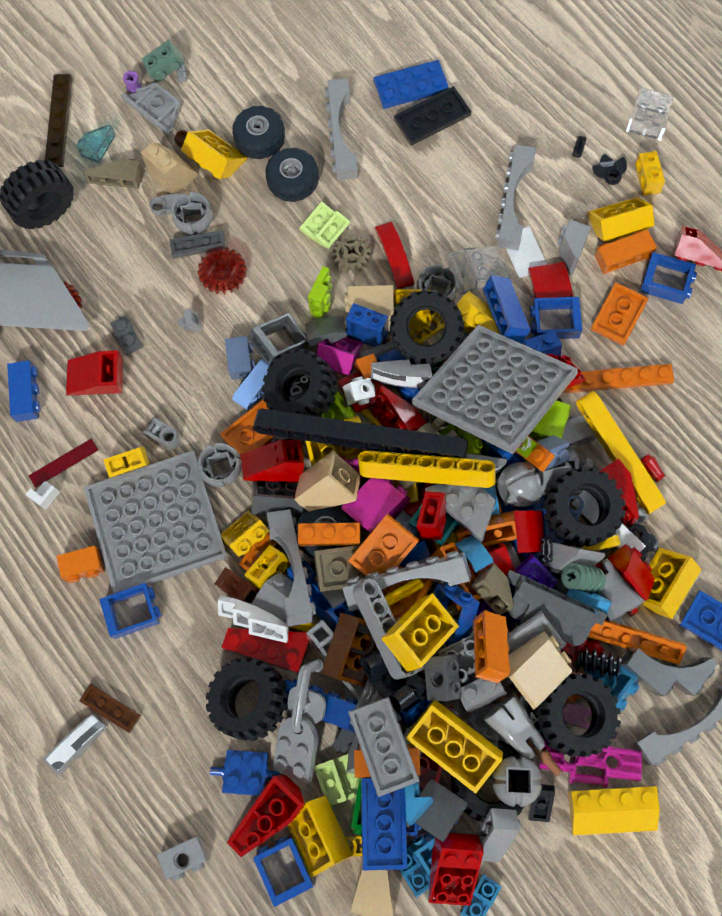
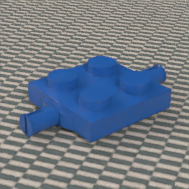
M227 750L226 761L223 767L211 766L210 775L222 776L223 794L260 796L265 789L268 779H272L274 775H281V773L269 771L267 765L268 753Z

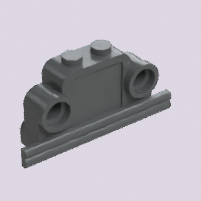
M510 569L506 575L509 583L516 586L511 594L514 608L509 611V614L512 618L517 619L518 626L542 611L564 642L577 646L585 642L589 632L596 623L603 625L608 615Z

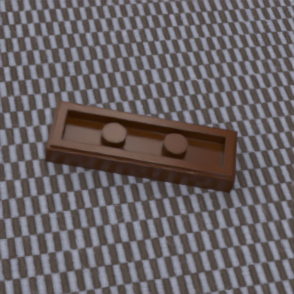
M91 683L79 700L128 733L132 732L142 716Z

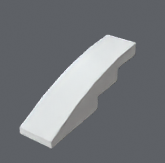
M583 490L578 495L584 500L582 514L594 524L599 516V506L596 499L589 492ZM575 498L571 503L577 509L580 508L581 503L578 499ZM623 524L613 535H619L621 545L617 546L618 548L627 544L629 547H635L641 552L646 547Z
M220 595L218 598V615L232 618L233 625L249 628V634L285 643L288 642L287 623L241 600Z

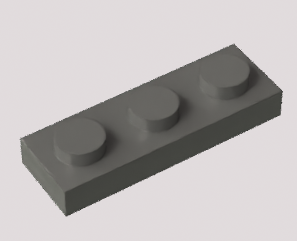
M223 230L169 239L173 259L226 249Z

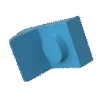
M419 782L405 787L406 821L408 825H413L433 803L432 797H416L420 795Z

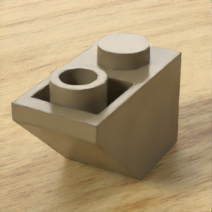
M495 564L480 570L471 587L497 615L512 610L514 604L509 581L505 574Z

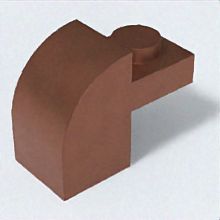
M226 567L214 583L231 598L249 604L253 602L260 591Z

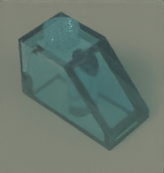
M106 125L86 132L77 144L81 157L100 164L115 138L112 126Z

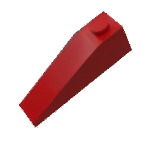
M287 775L273 776L227 841L228 845L240 857H243L292 823L305 806L300 788Z

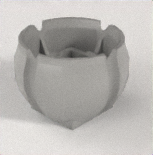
M190 192V195L183 193L173 202L172 220L179 230L191 235L195 232L201 233L207 230L211 224L213 213L209 201L203 195L197 192ZM201 214V220L186 223L185 216Z
M432 265L420 274L417 281V290H429L432 284L446 289L445 294L452 301L456 298L459 284L455 273L450 268L443 269L442 265Z
M216 443L214 447L209 445L201 452L198 460V469L200 470V476L206 483L214 487H224L227 483L229 485L234 483L240 476L242 462L235 448L224 443ZM229 460L232 471L214 476L211 465Z
M512 463L501 472L496 488L505 506L527 507L540 500L539 498L542 496L541 481L539 475L533 473L535 468L531 463Z
M514 756L505 758L493 772V778L495 779L493 789L495 794L503 803L514 807L518 804L520 807L530 805L541 792L542 786L539 784V781L542 779L541 773L535 763L525 757L520 756L519 759H516ZM508 770L528 771V793L508 792Z

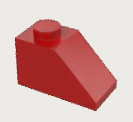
M425 491L416 527L422 539L442 540L446 524V494Z

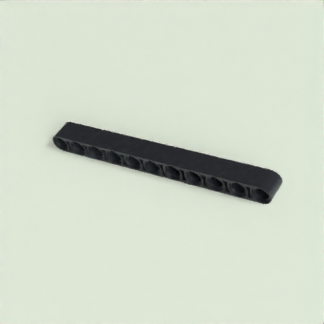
M258 409L253 424V430L259 434L378 452L466 458L468 441L459 437L269 409Z

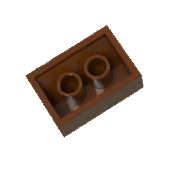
M340 613L321 671L322 674L365 687L368 677L360 665V658L377 648L365 620Z

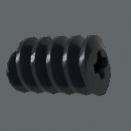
M585 647L583 651L580 649L576 671H579L581 666H583L584 673L591 669L594 676L597 671H600L601 678L608 673L609 680H612L614 675L618 679L622 656L618 655L614 660L613 653H610L606 658L605 651H601L598 656L596 649L589 653L588 647Z

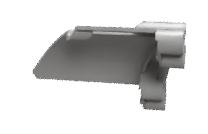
M0 249V256L33 258L37 264H9L0 261V326L87 331L90 324L44 254Z

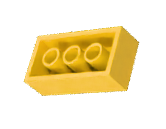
M432 701L406 736L409 742L475 794L503 758V752L438 701Z

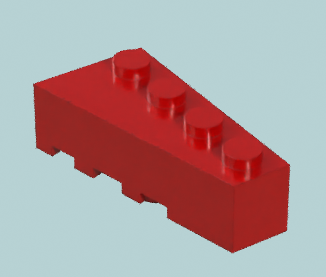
M228 628L221 648L225 651L251 659L255 658L268 665L299 674L300 668L304 665L311 642L307 638V632L288 631V642L285 643L249 634V629Z

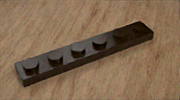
M54 74L45 160L55 163L58 167H64L72 87L71 74Z

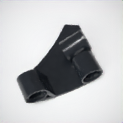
M377 648L360 658V665L373 686L383 698L389 697L392 707L398 712H401L418 699H427L425 674L416 673L399 680L394 679L390 675Z

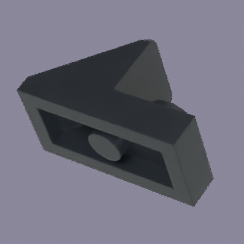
M540 784L542 789L539 796L529 805L528 820L550 823L555 786Z

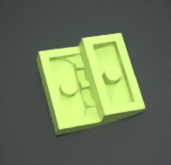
M321 201L300 226L299 230L318 244L329 249L350 224V221L338 211L334 212Z
M348 754L314 766L323 796L326 795L331 806L354 798L357 778H355V774L346 772Z

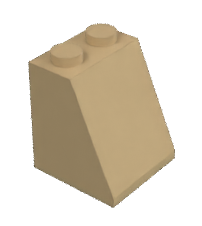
M155 141L141 151L149 175L169 194H177L198 176V173L176 152Z
M393 285L348 286V293H345L346 312H349L353 303L387 315L389 335H391L390 319L394 313Z
M332 451L300 475L294 500L308 512L354 502L357 500L361 475Z
M545 631L509 654L510 675L508 676L533 709L538 707L572 672L569 665L572 662L565 651L560 652L558 641L553 635L549 637Z
M388 870L361 871L351 913L361 916H394Z

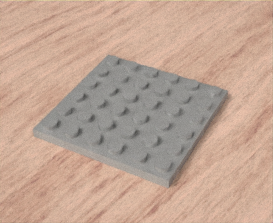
M478 325L412 399V403L414 406L514 454L575 378L578 369Z
M194 450L84 487L113 594L143 583L150 585L228 558L204 480L200 476Z

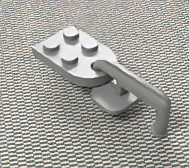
M316 659L300 668L297 686L289 692L287 705L292 716L284 720L279 727L273 770L306 784L312 782L318 747V733L314 724L324 719L326 710L325 698L321 694L308 689L310 673L314 671L319 672L323 668L324 664L320 659Z

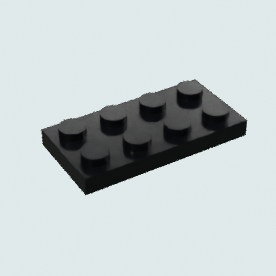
M452 86L394 115V121L412 146L471 116L472 111L456 88Z

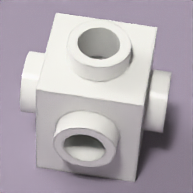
M357 377L352 379V382L343 386L348 405L358 403L359 406L370 403L369 399L375 397V387L370 378L363 379V377Z

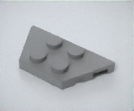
M156 82L149 84L147 87L136 89L135 93L129 95L124 93L121 95L122 100L168 137L171 135L182 106L177 98Z
M436 484L425 489V491L445 493L446 512L480 542L484 540V535L496 504V500L481 487Z

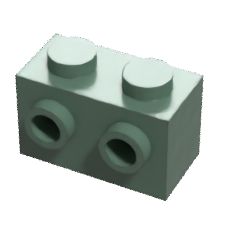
M170 40L142 58L148 75L156 82L163 80L170 73L185 64L178 48Z

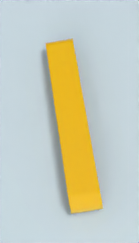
M591 391L578 399L576 405L611 461L614 462L619 458L631 473L635 498L640 506L644 508L647 514H651L665 505L666 501L597 393Z
M363 451L358 455L360 475L367 478L482 488L492 487L496 483L495 464L488 460L378 451Z

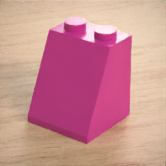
M370 478L358 490L357 500L344 504L341 509L372 533L386 514L396 519L411 499L407 496L408 492L399 485L396 488L392 484L393 480Z

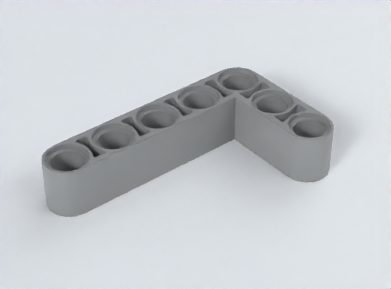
M366 579L356 584L353 588V596L390 675L394 679L399 680L425 669L423 665L422 668L409 672L404 667V671L402 670V664L381 639L396 621L378 583L374 579ZM445 643L433 655H438V651L446 648Z

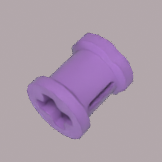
M127 71L123 76V81L127 84L126 89L130 94L135 93L136 89L142 87L138 81L139 77L134 71Z

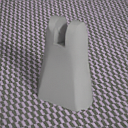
M604 559L600 562L606 572V584L598 595L612 601L607 615L611 622L623 616L626 612L637 608L645 601L626 581L617 568L608 559Z
M515 693L506 696L484 716L483 720L522 757L531 760L535 756L533 750L525 742L527 739L539 751L545 746L543 737L534 726Z

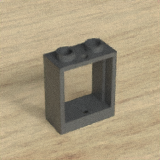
M289 313L252 328L249 337L250 342L268 366H272L274 364L273 361L276 358H280L281 354L285 352L290 353V350L294 349L298 351L306 349L308 345L307 335L300 329L296 320ZM284 329L294 342V345L278 352L267 336Z

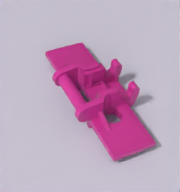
M544 740L545 746L543 749L549 751L553 756L552 759L563 772H568V783L570 784L579 782L602 785V788H607L609 778L641 781L642 751L609 746L608 748H602L601 753L597 755L592 754L590 757L573 756V763H568L564 759L563 754L558 753L556 749H551L547 745L548 740ZM612 756L617 760L616 768H610L607 765V757ZM539 761V769L550 770L546 764L543 765ZM576 767H596V769L602 771V777L577 774Z

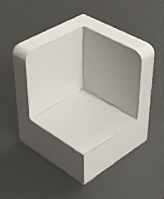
M44 481L36 492L30 488L25 495L46 510L59 495L60 491Z

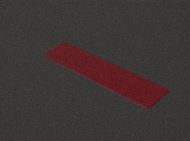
M90 439L28 476L36 488L43 484L44 481L50 480L99 450L93 440Z

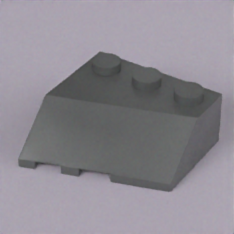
M252 481L251 514L262 516L267 515L269 512L290 509L292 517L300 518L306 509L294 500L298 482Z

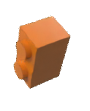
M96 546L57 556L60 577L68 583L78 582L83 577L94 578L99 576V573L104 572L100 549Z

